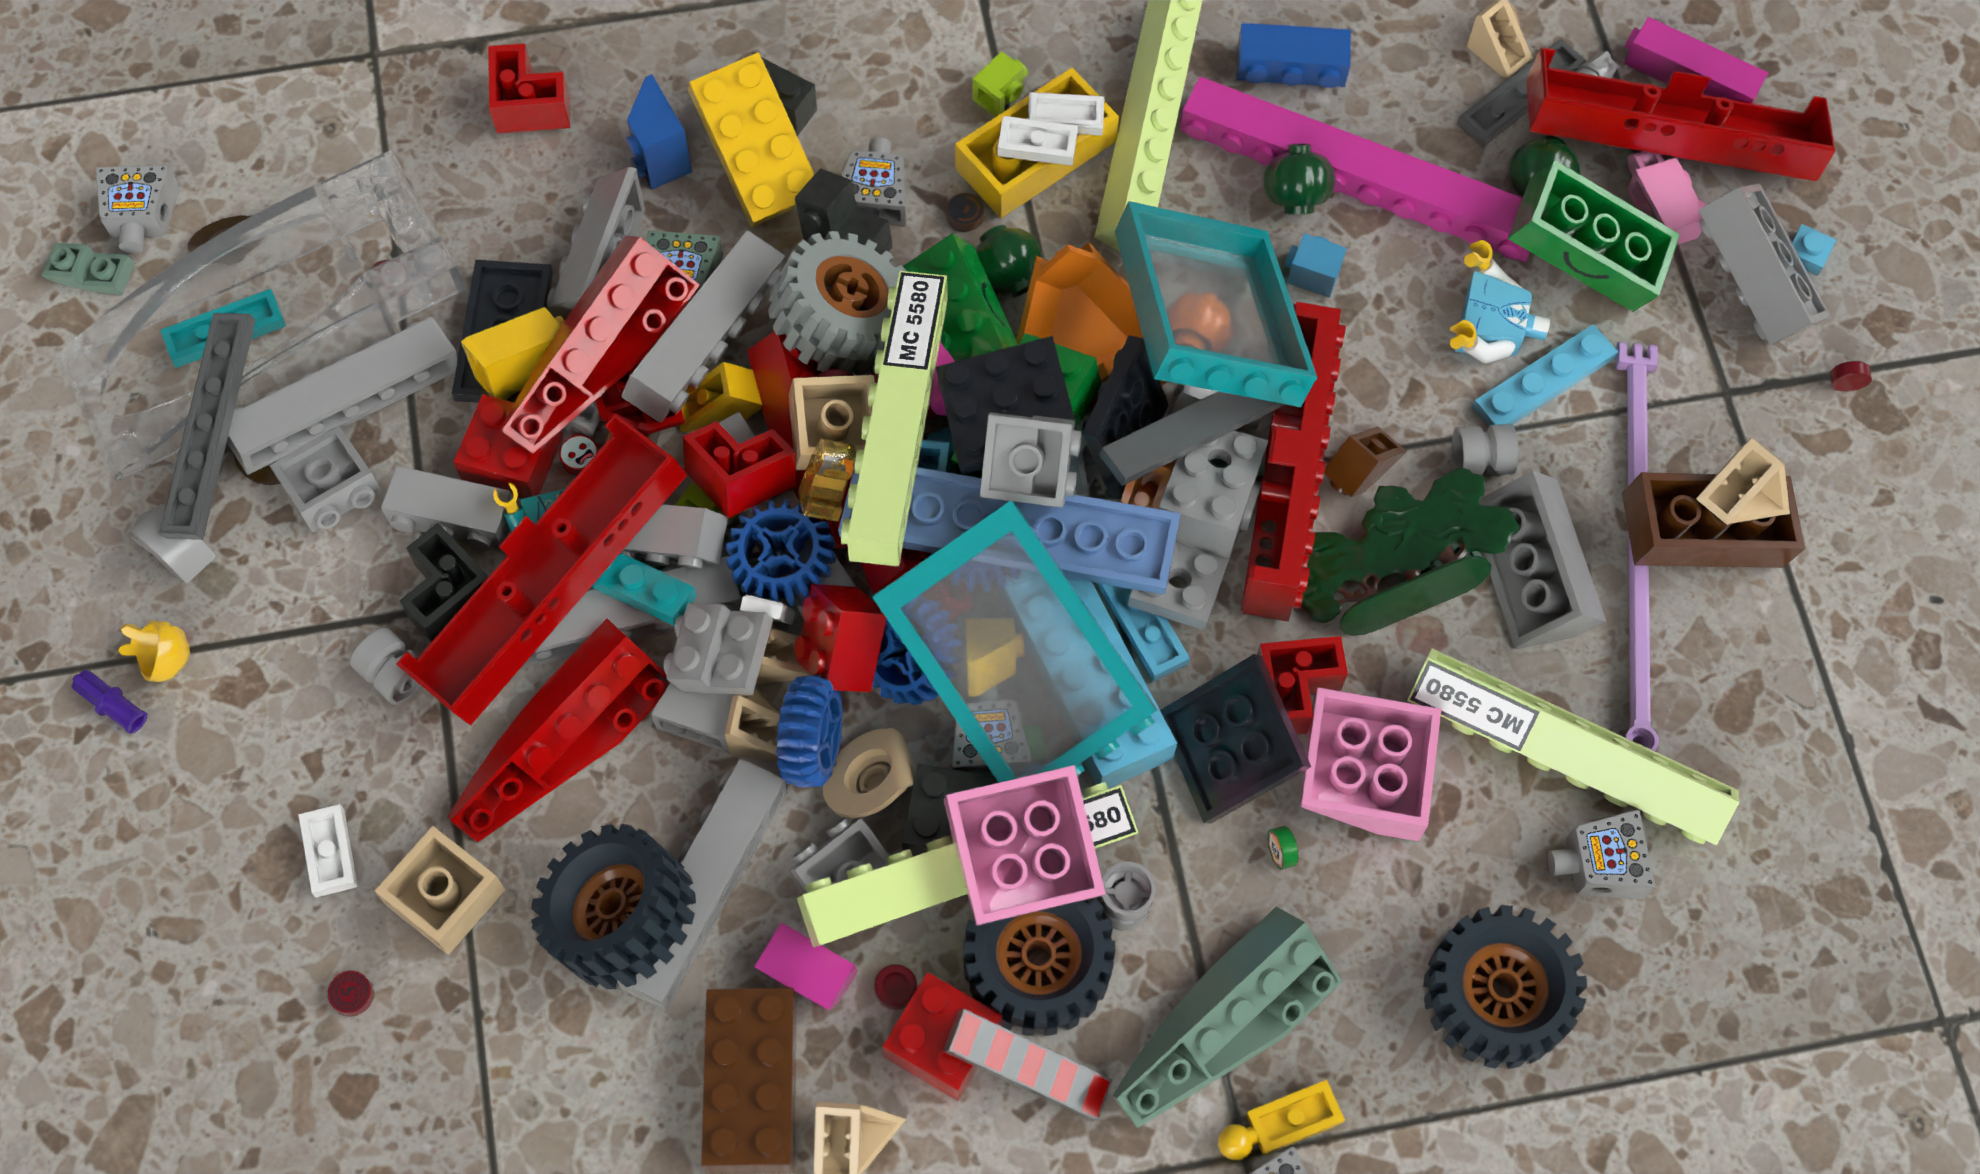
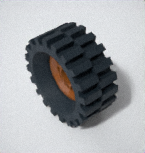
M612 824L601 826L600 836L596 835L592 830L581 834L582 844L576 846L570 841L562 848L567 855L560 862L553 858L548 864L547 868L552 871L549 879L540 877L536 886L543 893L542 898H533L531 909L539 915L531 919L532 929L539 934L536 939L540 946L587 984L594 987L600 984L605 989H616L617 982L619 981L627 988L637 984L636 975L639 973L647 979L656 974L657 971L654 964L658 960L663 961L667 965L674 957L669 951L674 942L681 946L683 945L688 935L681 928L683 924L692 925L695 913L687 905L696 903V893L689 887L693 884L690 874L684 870L685 867L647 832L640 828L635 830L631 825L621 824L619 830Z
M1094 899L1091 903L1088 900H1082L976 925L975 918L973 920L969 919L965 930L964 973L965 979L969 981V992L973 999H979L982 1004L1003 1015V1028L1011 1031L1013 1025L1022 1027V1035L1033 1036L1034 1029H1044L1045 1036L1056 1035L1060 1026L1066 1025L1067 1030L1078 1026L1080 1017L1085 1015L1088 1018L1096 1010L1099 999L1103 1000L1114 966L1116 948L1115 940L1111 939L1113 927L1109 918L1105 920L1102 918L1103 906L1097 899ZM1036 929L1035 937L1032 938L1028 930ZM1042 929L1049 931L1046 938L1042 937ZM1018 935H1021V937H1022V939L1024 940L1025 943H1023V942H1021L1020 940L1016 939V937H1017ZM1056 935L1061 938V940L1054 944L1052 943ZM1011 947V948H1013L1014 950H1016V951H1018V952H1007V951H1008V948ZM1065 948H1068L1069 953H1064L1060 951ZM1040 949L1049 955L1050 960L1045 965L1036 966L1030 963L1026 956L1032 950ZM1007 962H1015L1017 964L1009 968ZM1059 963H1070V964H1069V967L1066 968V967L1062 966V965L1059 964ZM1025 972L1021 980L1015 977L1019 973ZM1052 972L1061 976V978L1057 981ZM1031 977L1035 978V986L1027 984ZM1045 977L1049 985L1041 986V978Z
M1500 905L1494 914H1491L1489 907L1477 910L1471 919L1467 915L1459 920L1453 930L1450 929L1432 954L1428 962L1430 968L1424 975L1423 987H1429V992L1424 997L1425 1008H1434L1436 1013L1430 1020L1435 1031L1444 1027L1449 1033L1443 1041L1451 1049L1457 1043L1461 1044L1466 1048L1462 1055L1463 1058L1473 1062L1478 1056H1482L1485 1058L1484 1066L1495 1069L1502 1062H1507V1069L1519 1068L1526 1060L1531 1064L1541 1059L1573 1030L1578 1022L1575 1018L1584 1010L1586 999L1580 998V994L1587 988V976H1577L1576 973L1584 963L1580 953L1569 956L1566 950L1573 943L1570 937L1565 933L1557 939L1551 933L1556 923L1547 917L1540 925L1533 922L1536 911L1524 908L1518 916L1512 915L1513 905ZM1501 961L1506 962L1504 969H1502ZM1513 966L1520 969L1517 973L1512 971ZM1525 975L1528 981H1521V977ZM1501 981L1510 988L1511 998L1498 996L1493 989V982ZM1472 985L1480 988L1472 989ZM1531 990V991H1532V994H1529V993L1524 992V991ZM1482 998L1483 1002L1478 1004L1475 999ZM1487 1006L1492 1008L1490 1014L1484 1011ZM1500 1010L1502 1011L1503 1019L1498 1018Z

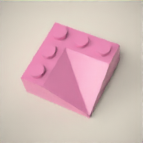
M1317 688L1311 703L1314 717L1307 732L1305 753L1311 768L1303 771L1301 807L1375 834L1419 842L1428 827L1441 709Z
M1075 766L946 795L944 798L954 846L976 925L1105 895Z

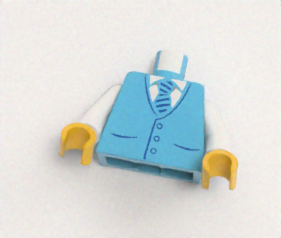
M1479 240L1470 244L1469 248L1473 252L1465 255L1464 263L1469 268L1478 266V272L1474 271L1467 288L1461 321L1450 327V330L1457 334L1456 337L1450 340L1451 347L1455 349V352L1468 353L1480 362L1487 364L1517 355L1524 337L1545 341L1550 326V318L1529 314L1532 300L1531 292L1523 289L1492 259V248L1488 242Z

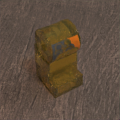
M820 439L798 490L804 516L839 521L843 509L841 501L848 480L851 478L855 467L856 448L853 444Z

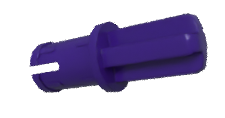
M83 670L73 677L72 689L93 704L95 712L100 716L107 715L130 734L136 733L145 724L148 714L127 700L119 687H110L90 670Z

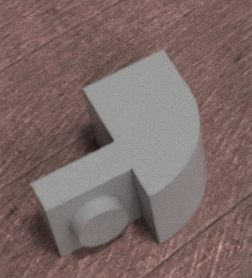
M160 504L154 510L147 511L141 515L135 522V527L128 535L139 546L152 553L173 576L188 584L217 556L202 540L167 539L159 532L166 507Z

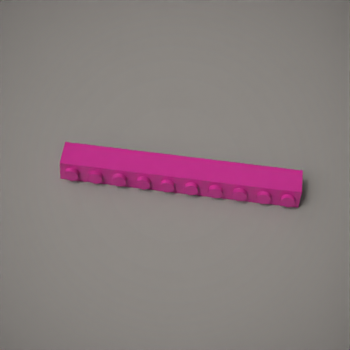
M1199 76L1183 109L1180 131L1188 134L1193 139L1213 143L1230 153H1239L1255 159L1264 166H1268L1273 158L1287 152L1288 144H1311V151L1326 157L1332 164L1335 172L1333 192H1341L1359 199L1364 204L1375 205L1389 210L1401 218L1412 219L1428 225L1435 231L1452 234L1464 239L1469 244L1485 240L1490 244L1492 250L1499 252L1502 256L1526 263L1530 252L1507 239L1522 197Z

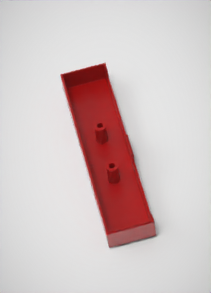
M1544 47L1540 48L1526 79L1529 131L1816 182L1836 152L1827 98L1812 97L1805 111L1798 112L1730 100L1725 97L1702 95L1711 77L1690 73L1673 72L1668 84L1663 88L1652 84L1646 85L1549 67L1556 50Z
M1296 302V304H1293L1317 379L1301 407L1285 405L1272 412L1266 449L1265 476L1261 480L1262 486L1259 493L1241 604L1243 614L1289 622L1292 609H1300L1303 592H1306L1310 568H1307V564L1312 553L1315 532L1312 530L1320 505L1318 491L1325 471L1326 461H1323L1324 452L1328 447L1331 426H1328L1334 409L1336 392L1333 391L1341 364V359L1338 357L1340 348L1342 349L1346 330V325L1339 324L1341 309L1303 302ZM1264 521H1273L1277 529L1272 533L1265 532L1261 526ZM1262 539H1269L1272 541L1273 547L1263 549L1260 546V541ZM1265 555L1270 558L1271 565L1269 567L1258 566L1256 558Z
M614 414L605 424V427L612 434L611 438L535 524L525 516L500 544L499 548L507 555L506 558L423 653L416 659L406 652L396 663L405 673L470 726L687 477V474L674 457L617 414Z

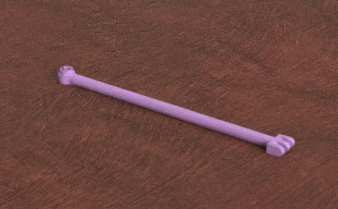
M1618 341L1616 346L1618 351L1616 355V369L1627 370L1629 486L1641 472H1648L1647 372L1654 373L1658 367V346L1649 344L1646 357H1643L1642 344L1633 343L1631 356H1627V342ZM1628 532L1630 729L1624 737L1631 741L1641 742L1644 747L1656 751L1659 745V738L1651 728L1649 566L1634 565Z

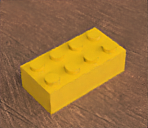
M755 53L690 81L688 92L750 227H755L796 209L795 196L814 176V172L760 53Z
M1073 67L1034 92L1099 96ZM1027 96L955 143V169L999 218L1002 219L1116 142L1119 116L1105 101L1102 135L1077 134L1073 166L998 156V143L1003 116L1028 119L1029 96Z

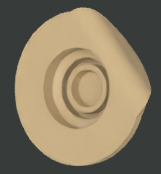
M893 728L873 730L855 738L840 750V753L837 754L836 766L832 768V775L823 786L825 802L833 812L847 818H862L872 815L887 807L908 787L914 784L915 771L912 758L901 733Z

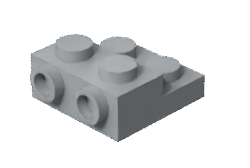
M990 413L988 415L980 497L1063 508L1066 496L1074 497L1077 472H1069L1071 455L1079 456L1082 431L1074 430L1075 420L1035 415L1033 417Z
M340 426L335 427L269 465L312 532L319 528L330 529L339 522L341 515L355 507L363 509L370 506L374 502L375 496L382 492L372 472Z
M688 603L685 614L678 616L675 622V634L678 639L674 652L668 653L664 660L666 679L682 692L753 695L773 618L766 612L730 611L723 604Z
M844 817L826 831L830 838L823 844L816 847L812 842L796 853L793 859L797 864L789 870L807 893L805 885L830 877L832 885L848 879L846 871L868 863L871 864L872 870L888 866L886 857H889V854L862 818H855L850 822L847 817Z

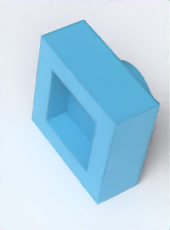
M1801 224L1792 244L1805 269L1819 275L1834 247L1836 239Z

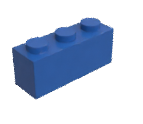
M1241 23L1237 50V81H1248L1255 84L1262 82L1284 83L1290 86L1299 84L1317 85L1325 88L1346 86L1351 61V29Z

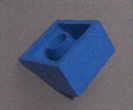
M652 74L646 76L627 118L630 135L625 137L633 155L630 160L633 168L637 170L638 178L645 177L653 190L691 173L692 168L685 131Z

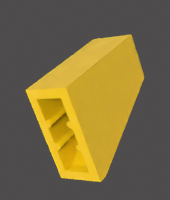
M543 307L466 337L461 343L475 379L491 397L502 400L508 399L524 387L565 320L561 316L554 318Z

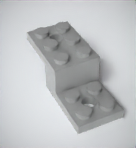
M1234 430L1177 459L1159 509L1181 513L1169 579L1181 577L1188 582L1189 586L1177 588L1168 581L1165 595L1132 589L1128 602L1129 607L1205 631L1238 538L1244 512L1264 458L1268 440ZM1216 458L1222 459L1228 464V467L1217 468L1211 465L1209 461Z

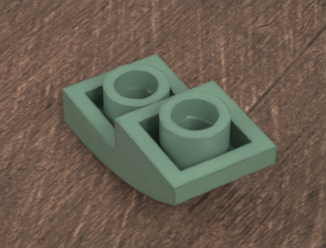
M54 243L42 276L47 280L83 290L123 295L135 262L125 254L95 253L86 244Z

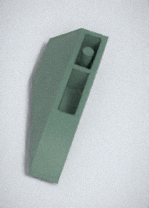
M1275 907L1224 954L1186 993L1139 1053L1112 1095L1135 1127H1141L1282 1040L1343 982L1307 924L1286 911Z

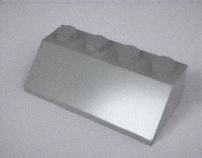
M627 167L598 179L593 193L589 192L586 195L583 206L584 216L581 224L577 223L573 229L571 238L572 248L569 256L564 255L559 269L560 280L557 288L552 287L548 295L547 308L551 311L554 318L561 316L566 320L624 236H636L645 212L636 168Z
M1760 183L1738 187L1698 210L1702 217L1700 219V226L1704 234L1710 240L1714 239L1719 248L1718 260L1727 273L1731 272L1738 284L1735 287L1736 294L1741 303L1746 307L1749 306L1756 318L1753 320V325L1761 339H1767L1768 343L1772 345L1831 317Z
M1531 471L1482 497L1479 501V504L1482 506L1509 508L1520 527L1517 532L1511 534L1510 543L1507 545L1505 552L1498 554L1483 553L1484 557L1491 564L1490 575L1514 648L1520 649L1573 638L1607 622L1558 479Z

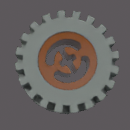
M829 231L825 239H823L820 233L811 235L808 242L802 240L795 250L792 251L770 293L769 302L772 303L768 312L769 318L776 319L773 325L776 335L786 334L787 336L783 345L789 351L794 348L801 351L799 360L805 364H808L810 359L819 362L817 370L822 372L828 371L830 367L849 372L853 369L856 376L866 375L869 368L873 372L875 371L877 350H884L885 342L881 341L884 317L890 318L892 310H888L887 306L890 286H897L899 271L906 270L902 265L894 267L891 264L894 256L887 250L881 255L874 250L877 246L876 243L869 239L865 245L857 243L858 235L848 233L844 240L840 239L838 231ZM833 285L828 294L825 286ZM864 303L866 311H859L860 307Z

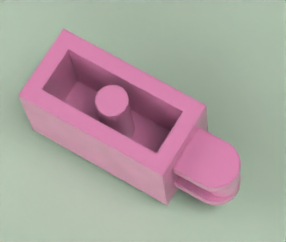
M1645 151L1630 154L1628 156V167L1633 177L1626 190L1635 208L1679 233L1680 237L1677 244L1699 238L1702 232L1700 226V219L1702 217L1698 210L1706 205L1698 199L1692 188L1690 175L1686 170L1682 169L1677 158L1664 161L1661 154Z

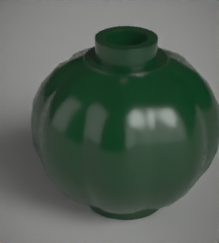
M1542 136L1522 145L1512 155L1509 163V176L1515 190L1524 196L1530 178L1553 160L1580 174V167L1575 153L1567 146L1565 141L1555 136Z
M1288 144V151L1273 158L1264 172V189L1274 204L1284 206V213L1311 214L1314 213V205L1325 203L1332 194L1335 187V172L1332 164L1326 157L1311 151V144Z
M999 225L989 229L980 236L979 241L981 243L975 250L994 292L1011 293L1013 297H1019L1027 293L1036 256L1042 258L1038 241L1031 233L1020 228H1007L1006 225Z

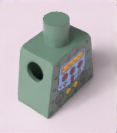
M648 231L647 233L648 244L700 284L691 299L723 261L720 236Z

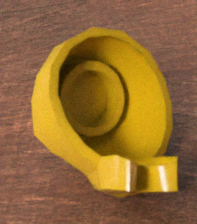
M151 620L143 629L129 623L121 626L122 633L131 638V642L121 644L118 651L124 656L137 657L141 674L145 680L163 682L172 679L186 666L189 660L190 647L183 629L171 625L169 622Z

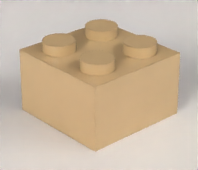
M874 375L793 378L788 397L793 450L796 455V470L820 469L825 455L831 456L829 458H842L837 460L839 465L829 464L833 465V468H844L841 466L844 465L843 459L853 460V467H855L857 450L865 449L866 440H862V424L864 416H871L873 407L868 406L870 384L874 382Z
M432 826L374 892L387 907L449 955L503 894L505 888L494 873Z

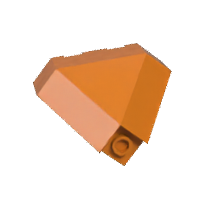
M1089 242L1082 248L1067 244L1051 260L1036 256L1016 340L1017 344L1020 343L1025 333L1041 339L1053 336L1055 344L1095 357L1101 383L1107 382L1113 369L1115 354L1123 348L1128 336L1143 338L1129 283ZM1160 380V383L1163 386L1167 381ZM1099 390L1090 404L1092 409L1097 403Z

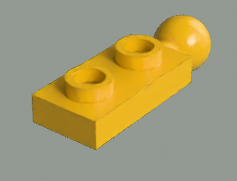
M1324 1080L1248 1111L1245 1116L1250 1127L1245 1128L1237 1124L1226 1126L1218 1136V1147L1226 1158L1241 1160L1248 1156L1252 1146L1258 1143L1263 1156L1343 1124L1345 1118L1328 1081Z

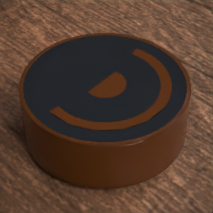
M959 193L949 200L947 204V220L954 229L968 232L975 230L982 224L984 205L979 197L971 193Z

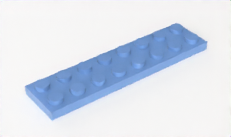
M855 467L850 485L851 483L858 484L859 474H855ZM917 467L903 548L934 554L1009 501L981 498L982 478ZM849 490L838 529L840 537L844 518L851 519L853 510L848 508ZM1074 495V497L1066 496L1063 508L1015 502L1066 577L1166 594L1181 513ZM1010 532L971 559L978 562L1039 572L1013 532Z

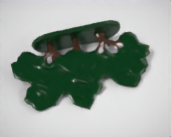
M1456 468L1434 480L1431 490L1423 501L1414 499L1406 488L1379 485L1373 499L1375 507L1367 511L1361 523L1366 532L1362 539L1355 541L1336 532H1315L1313 549L1307 564V568H1310L1306 592H1303L1301 607L1307 610L1312 620L1326 623L1332 621L1341 612L1345 602H1357L1346 610L1341 617V631L1351 636L1375 632L1476 588L1490 574L1491 564L1486 558L1480 556L1465 557V555L1473 551L1488 554L1505 552L1507 545L1510 543L1511 534L1517 532L1520 527L1509 508L1482 506L1479 504L1485 493L1484 483L1486 479L1480 474L1471 473L1466 468ZM1453 542H1458L1460 545V551L1454 554L1451 547ZM1439 559L1444 563L1440 567L1419 575L1432 561ZM1393 573H1400L1406 576L1407 581L1375 593L1378 583L1385 576ZM1372 575L1374 577V584L1370 587L1365 581ZM1347 580L1360 583L1366 592L1361 594L1360 590H1357L1352 594L1342 587V583ZM1339 592L1345 598L1337 601L1334 598V593Z

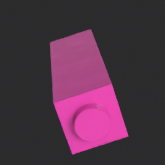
M1650 17L1646 19L1641 30L1636 27L1633 28L1624 46L1630 50L1624 62L1625 65L1665 84H1668L1675 71L1711 77L1702 95L1725 97L1730 100L1753 103L1768 75V72Z

